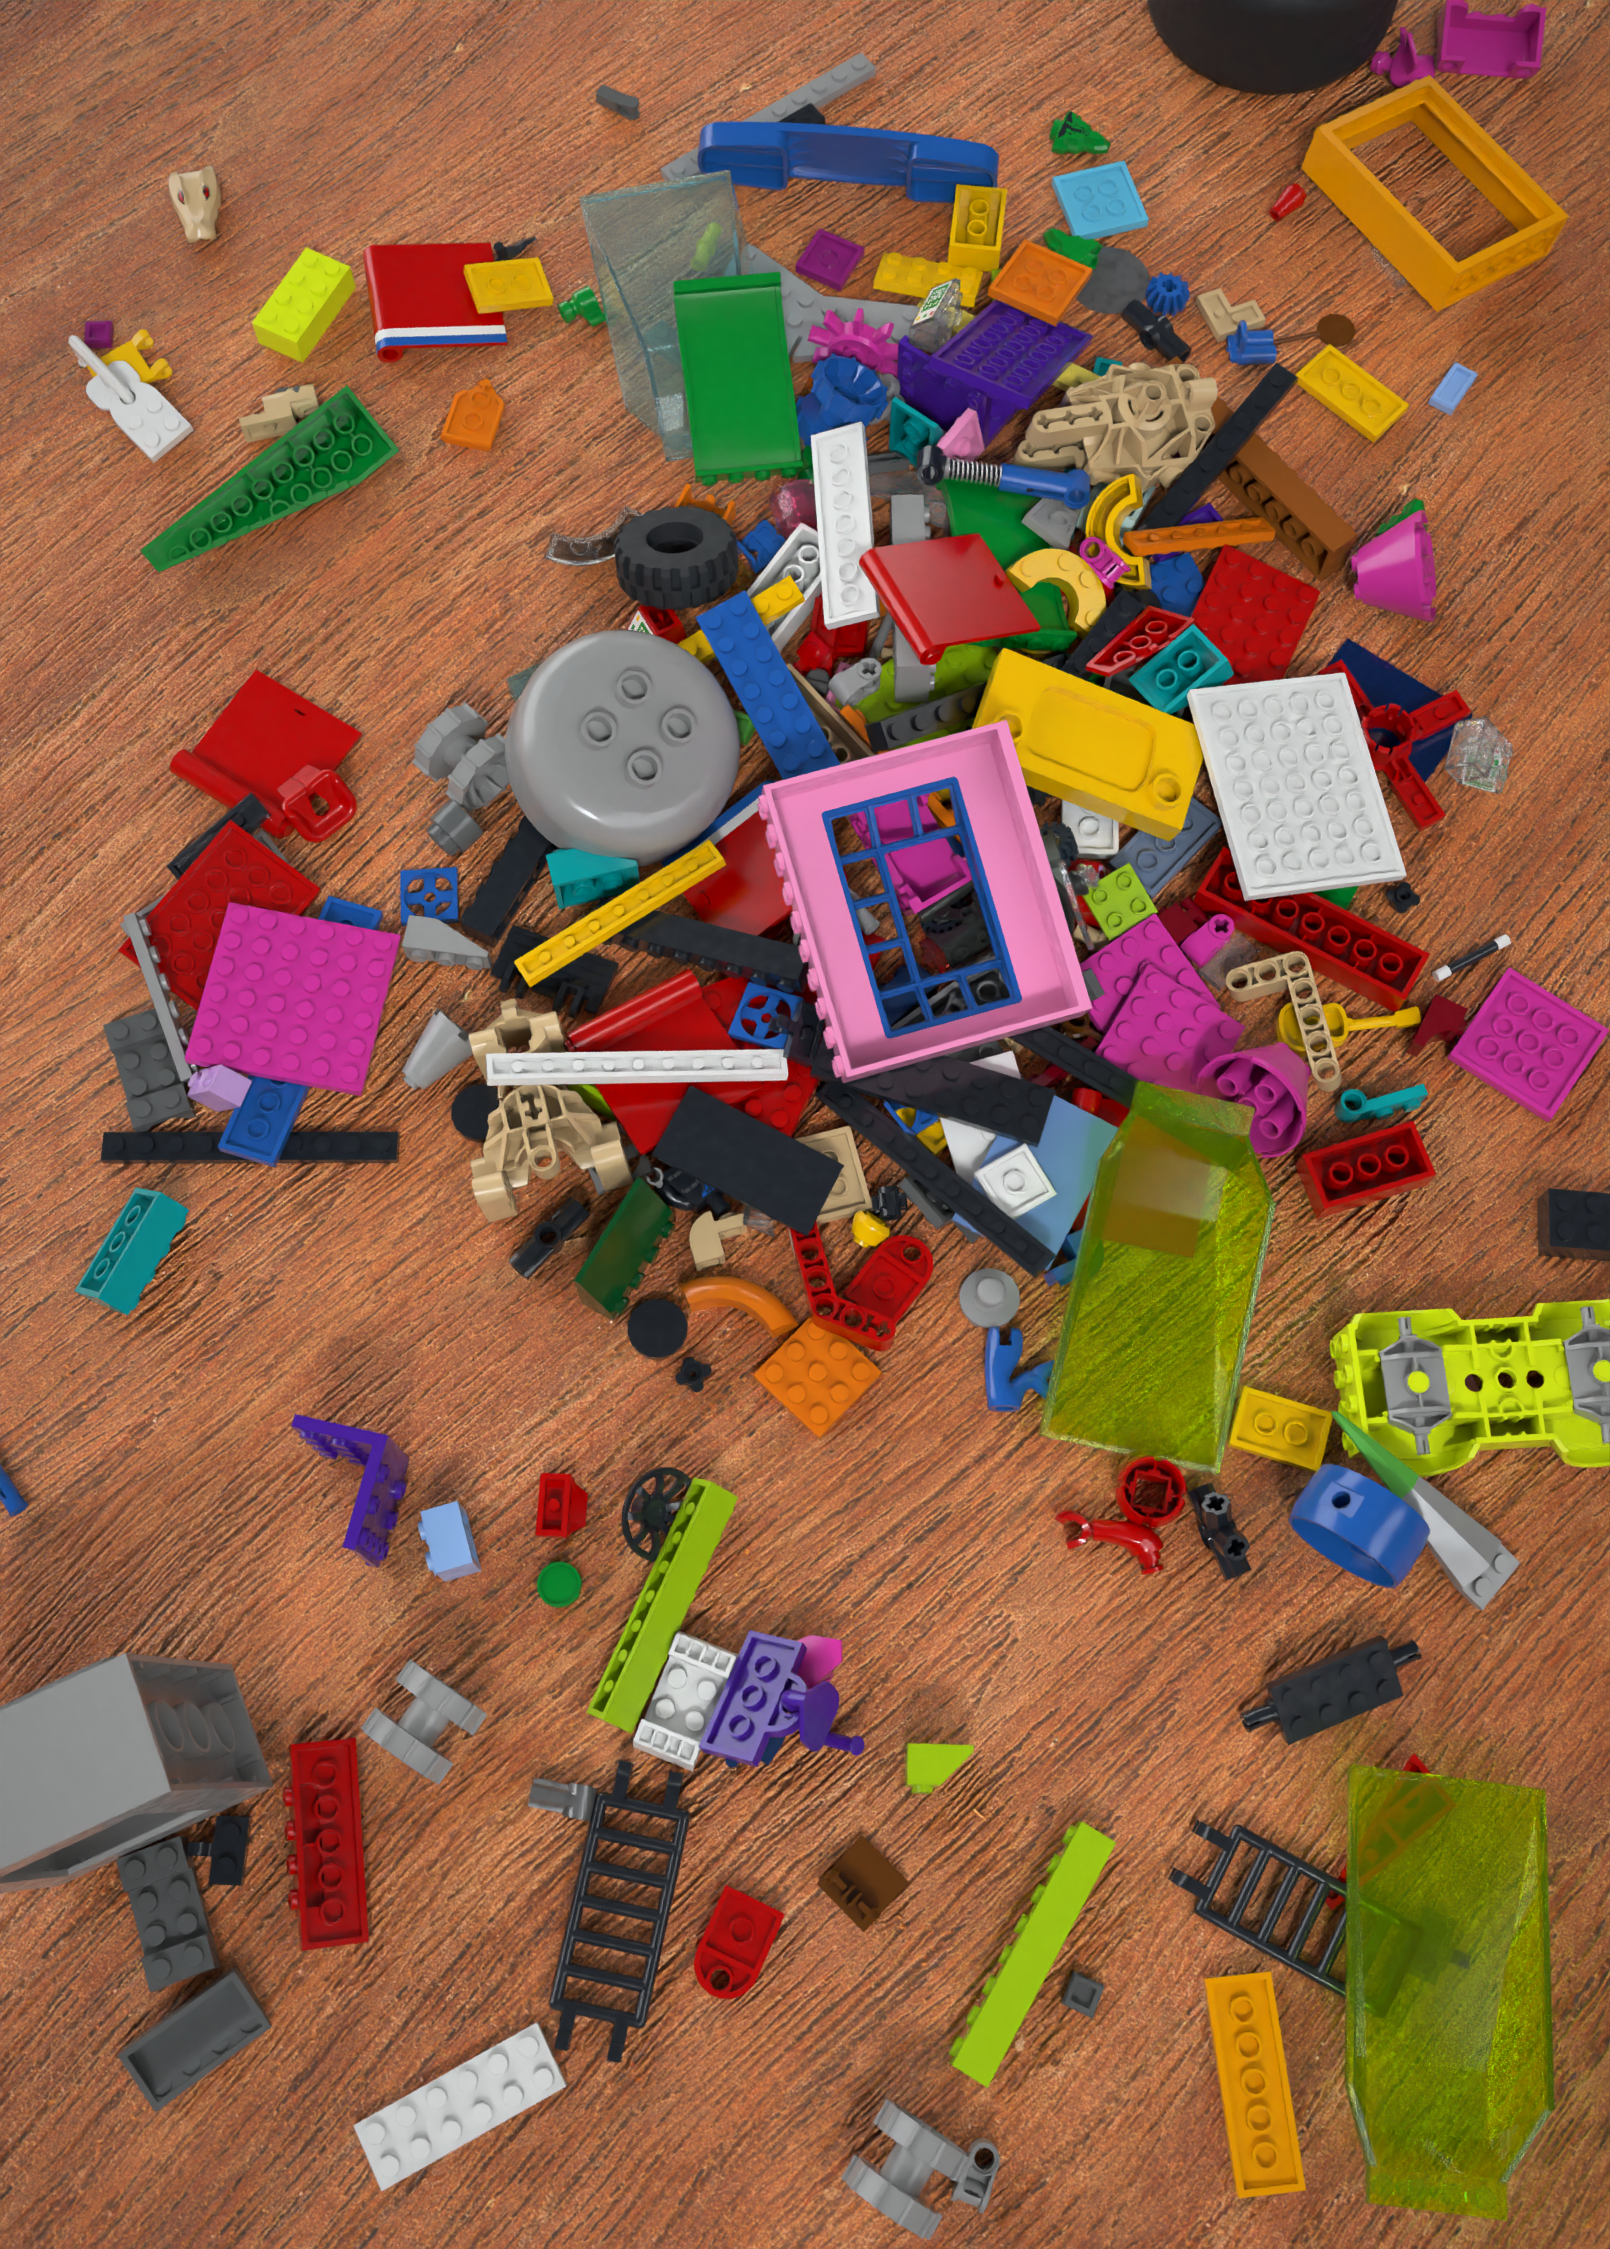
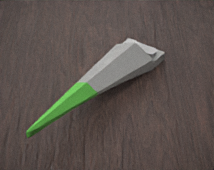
M1331 1411L1333 1418L1358 1448L1387 1489L1411 1506L1426 1521L1430 1528V1535L1426 1544L1453 1586L1476 1609L1483 1610L1520 1562L1501 1544L1502 1541L1341 1413Z

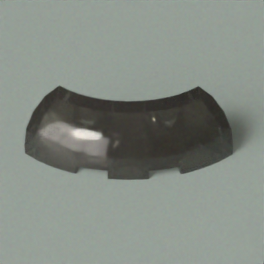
M624 506L620 508L613 522L602 532L594 536L572 538L554 533L550 536L544 558L555 563L570 566H587L607 561L615 557L614 543L622 527L625 524H629L634 517H640L644 514Z

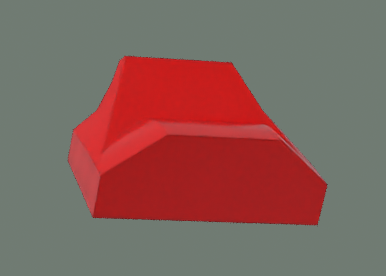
M540 1473L536 1537L568 1538L573 1531L586 1527L588 1493L575 1483L572 1474Z

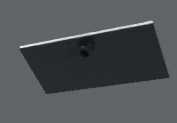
M691 1085L652 1153L654 1158L806 1237L809 1235L844 1167L843 1164Z

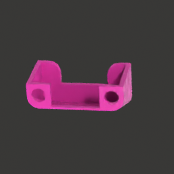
M1446 0L1437 18V69L1439 71L1517 79L1531 78L1536 75L1541 65L1546 17L1545 7L1527 4L1517 12L1515 17H1507L1505 14H1495L1492 16L1482 15L1480 12L1468 13L1469 5L1464 0Z

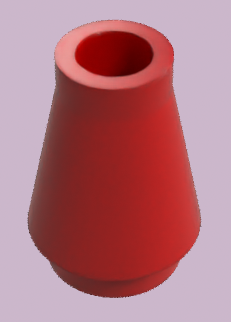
M1297 183L1287 185L1274 206L1269 210L1271 218L1279 222L1282 218L1303 206L1306 192Z

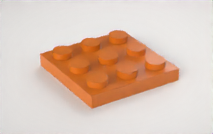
M1024 239L989 286L987 296L1057 326L1092 277L1093 269Z
M809 1317L753 1374V1378L820 1440L882 1375V1371L847 1339L818 1328L813 1324L811 1317Z

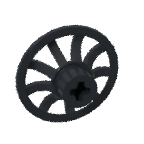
M672 1467L652 1469L636 1480L625 1498L621 1519L622 1531L630 1549L645 1560L656 1561L660 1549L659 1531L667 1537L670 1531L667 1523H673L676 1518L675 1515L671 1514V1511L679 1510L684 1499L678 1501L669 1500L680 1491L683 1484L689 1489L692 1483L689 1476L681 1470ZM663 1475L676 1477L674 1484L668 1491L663 1493L665 1486ZM655 1477L656 1486L654 1492L650 1495L641 1486L647 1480ZM635 1494H637L638 1497L635 1498V1500L633 1501L632 1506H631V1502H632V1500H633ZM629 1520H634L637 1524L641 1525L639 1532L634 1537H632L630 1532ZM648 1532L652 1542L649 1552L638 1546L646 1538Z

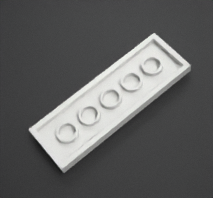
M536 2022L353 2126L379 2187L383 2191L567 2086V2083L539 2022Z

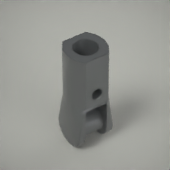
M606 85L599 87L596 93V103L618 112L629 120H635L639 117V110L637 109L639 100L636 97L623 94Z

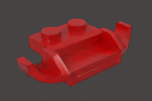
M821 592L819 597H815L810 632L816 631L835 649L821 667L832 679L835 676L834 662L838 661V657L865 658L871 619L828 630L824 625Z

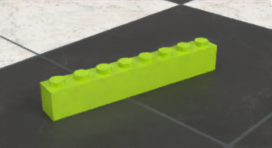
M693 1478L586 1713L632 1734L635 1725L640 1720L641 1712L649 1694L654 1689L658 1674L667 1660L674 1638L681 1629V1623L694 1600L699 1583L707 1571L713 1552L720 1542L726 1523L733 1513L738 1499L737 1496L711 1481Z
M1082 1821L1078 1822L1076 1827L1070 1824L1061 1842L1066 1845L1061 1855L1054 1854L1049 1862L1046 1872L1050 1875L1045 1885L1043 1886L1039 1883L1031 1896L1030 1902L1034 1903V1906L1028 1916L1023 1913L1014 1929V1932L1018 1933L1017 1938L1012 1946L1007 1943L998 1959V1962L1002 1964L996 1976L990 1974L981 1991L986 1995L980 2007L976 2005L972 2007L965 2021L969 2025L968 2030L963 2038L957 2036L948 2053L953 2057L950 2062L952 2066L987 2088L1116 1844L1115 1841Z

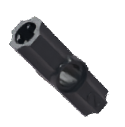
M1135 299L1129 302L1122 311L1121 318L1139 333L1141 343L1148 350L1156 349L1168 361L1177 356L1183 363L1191 354L1192 348L1174 333L1173 325L1165 316L1157 317L1139 300Z
M570 1197L548 1221L542 1222L537 1226L534 1235L508 1261L509 1264L523 1278L529 1280L552 1255L562 1250L564 1242L590 1216L589 1212L576 1199ZM553 1233L557 1235V1238L552 1243L546 1244L542 1242V1238L546 1234Z

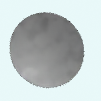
M1102 247L1098 254L1099 261L1092 272V277L1076 299L1085 307L1099 313H1122L1133 299L1142 302L1146 297V288L1150 282L1149 274L1142 261L1132 253L1120 248Z

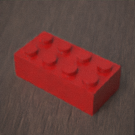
M1414 1121L1302 1154L1295 1165L1316 1219L1427 1186L1436 1176Z

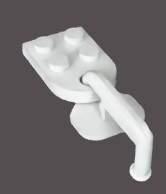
M76 335L69 337V344L78 358L79 365L82 367L89 365L97 374L86 386L88 397L99 409L111 412L117 426L153 463L193 431L191 424L153 386L140 382L139 374L128 363L115 361L106 366Z

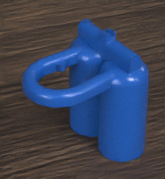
M1242 320L1238 323L1236 333L1227 336L1228 347L1226 352H1229L1231 363H1237L1240 366L1275 363L1276 346L1275 344L1273 345L1274 335L1272 329L1247 331L1246 321Z

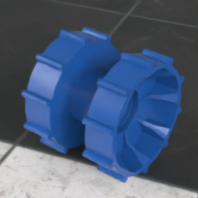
M834 353L824 361L819 360L811 375V378L814 379L811 393L804 398L800 396L795 404L799 436L804 441L803 444L805 446L808 445L812 448L811 435L858 422L863 423L866 434V427L869 422L875 418L880 419L889 404L886 401L888 387L883 385L882 381L875 374V370H871L856 361L855 357L851 359L836 356Z

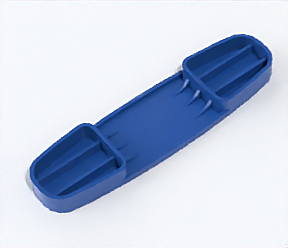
M713 122L701 129L697 156L700 172L707 178L718 182L769 190L785 189L788 185L789 177L855 184L906 187L908 199L915 202L954 203L957 184L997 188L999 171L998 153L994 148L982 143L892 130L804 123Z

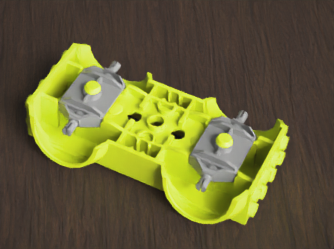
M1610 1299L1536 1303L1531 1316L1461 1320L1451 1308L1354 1314L1350 1323L1333 1336V1340L1330 1341V1354L1333 1359H1336L1337 1370L1334 1372V1384L1336 1389H1340L1341 1401L1338 1402V1412L1421 1478L1455 1470L1472 1460L1477 1451L1551 1446L1562 1461L1568 1465L1582 1468L1610 1466ZM1529 1371H1537L1542 1375L1543 1384L1540 1388H1533L1527 1383L1526 1376ZM1501 1372L1511 1376L1513 1380L1511 1388H1504L1500 1385L1498 1376ZM1475 1374L1481 1379L1482 1387L1479 1391L1473 1392L1466 1387L1465 1378L1467 1375ZM1343 1432L1342 1443L1344 1449L1348 1450L1349 1458H1364L1347 1434Z

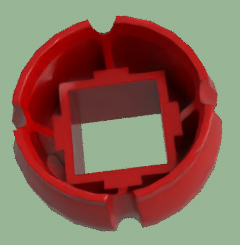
M1149 1455L1138 1457L1130 1461L1117 1477V1482L1120 1484L1119 1488L1115 1489L1117 1505L1124 1516L1135 1524L1147 1523L1149 1528L1163 1527L1175 1520L1185 1507L1186 1503L1183 1499V1496L1187 1494L1185 1479L1181 1471L1167 1459L1161 1458L1157 1461L1154 1456ZM1137 1479L1164 1485L1160 1509L1133 1504Z

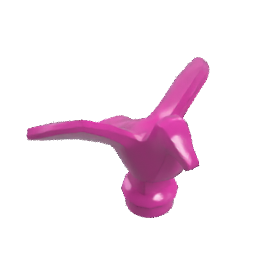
M1400 27V46L1395 57L1390 58L1389 52L1378 51L1373 57L1371 71L1377 75L1389 73L1391 84L1397 89L1403 88L1414 80H1420L1428 75L1434 79L1435 63L1432 55L1423 54L1417 56L1412 33H1407L1405 27Z

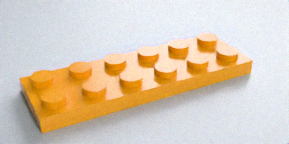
M1271 1971L1203 1978L1236 2197L1245 2198L1306 2191Z

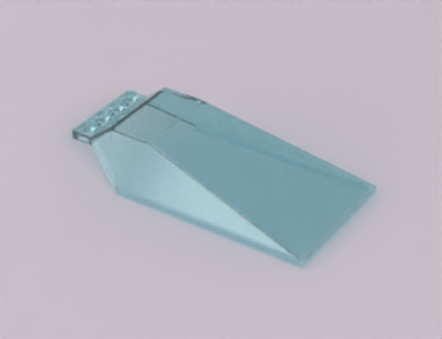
M730 170L579 197L625 410L633 414L661 438L666 462L693 457L672 294L673 281L754 274Z

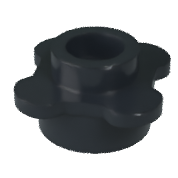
M1401 882L1398 888L1390 889L1386 893V899L1389 901L1390 906L1400 914L1406 913L1411 906H1417L1420 903V897L1413 893L1410 889L1411 885L1407 882Z
M687 1357L683 1361L681 1372L676 1375V1382L679 1385L685 1384L691 1387L693 1392H700L704 1388L703 1382L705 1378L711 1374V1368L707 1364L702 1365L700 1362L695 1361L693 1357ZM692 1372H695L696 1376L691 1377L690 1374Z

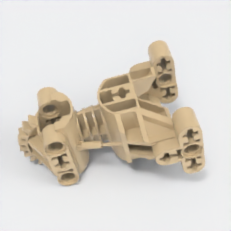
M515 999L502 1001V1014L484 1030L469 1034L474 1058L486 1081V1054L508 1053V1048L514 1046L517 1048L528 1044L530 1045V1050L524 1053L567 1052L563 1043L566 1040L565 1033L556 1011L540 1014L521 1010ZM557 1084L563 1090H559L552 1085L498 1086L497 1100H499V1107L488 1115L489 1129L483 1147L484 1157L470 1161L474 1177L471 1181L475 1198L488 1222L518 1215V1208L512 1190L527 1186L533 1171L536 1176L544 1180L555 1177L560 1170L558 1155L560 1151H564L582 1171L595 1167L599 1178H601L604 1191L634 1184L617 1122L601 1125L600 1119L582 1101L577 1091H568L565 1084ZM507 1086L515 1089L506 1096ZM541 1159H552L549 1166L538 1167Z

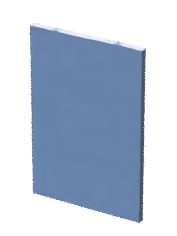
M1054 1095L1038 1148L1026 1145L1057 1195L1014 1219V1221L1057 1255L1123 1130ZM997 1135L979 1169L1024 1143ZM974 1177L971 1186H973L976 1190H978L982 1195H984L988 1199L983 1189L979 1185L978 1181ZM956 1213L954 1214L952 1221L964 1226L973 1233L981 1235ZM1053 1259V1260L1051 1261V1263L1045 1268V1270H1047V1271L1049 1270V1268H1050L1051 1264L1053 1263L1054 1259Z

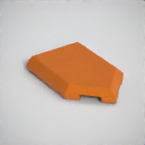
M488 378L478 382L479 385L467 391L464 389L455 394L440 436L441 440L448 444L486 452L492 449L506 405L501 397L498 396Z

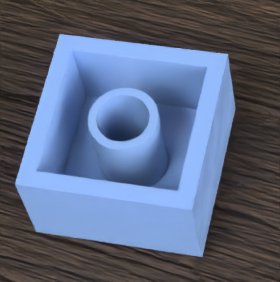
M458 1501L420 1512L422 1521L418 1522V1529L421 1539L425 1540L429 1546L430 1551L425 1553L429 1571H433L434 1575H438L444 1582L481 1571L467 1511Z

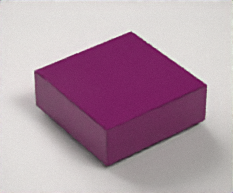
M86 321L84 343L90 349L113 348L114 325L112 321Z

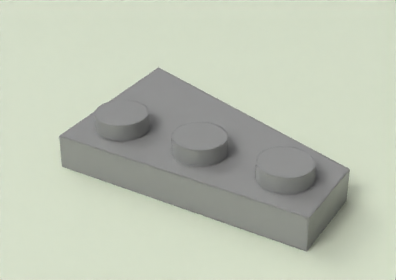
M1042 498L1025 515L1022 523L1055 549L1067 551L1082 508L1072 509L1066 506L1064 501Z

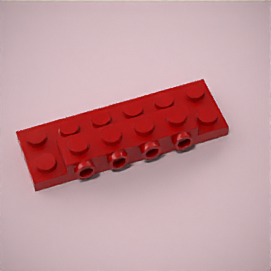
M356 1738L289 1745V1786L283 1787L282 1796L284 1807H290V1820L285 1821L284 1834L286 1841H292V1854L286 1857V1870L288 1876L293 1875L294 1889H289L288 1905L290 1910H295L296 1917H298L300 1951L369 1942Z

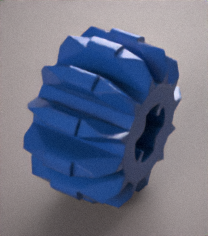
M1172 271L1168 275L1160 272L1158 277H1152L1146 288L1145 299H1147V307L1153 308V314L1160 312L1162 316L1170 314L1174 317L1177 312L1183 311L1189 300L1188 282L1182 281L1181 275L1173 276Z

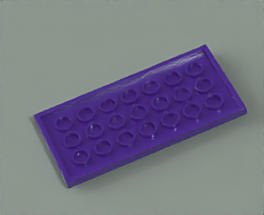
M995 299L931 356L928 367L934 369L940 376H951L960 380V383L966 387H976L983 390L991 398L1004 399L1010 402V405L1014 408L1028 410L1088 348L1093 335L1063 322H1059L1057 326H1054Z

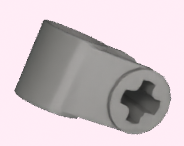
M864 658L847 670L836 674L830 680L828 688L844 707L847 704L850 707H854L861 700L879 689V677L882 672L881 664L876 659Z
M981 2137L971 2142L967 2154L974 2159L976 2152L980 2148H988L993 2152V2158L987 2165H979L974 2160L962 2183L954 2182L950 2200L954 2202L961 2200L977 2207V2212L983 2214L991 2195L993 2181L1000 2164V2156L995 2144L988 2138Z

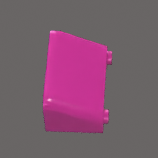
M930 793L916 798L924 833L940 829L927 807V797L930 796ZM907 800L874 809L881 844L914 836ZM865 812L852 814L849 816L852 827L864 848H871ZM946 838L884 855L899 907L906 916L918 913L972 880L966 857L961 858L958 854L955 855ZM871 858V860L873 861L874 865L878 870L876 859Z

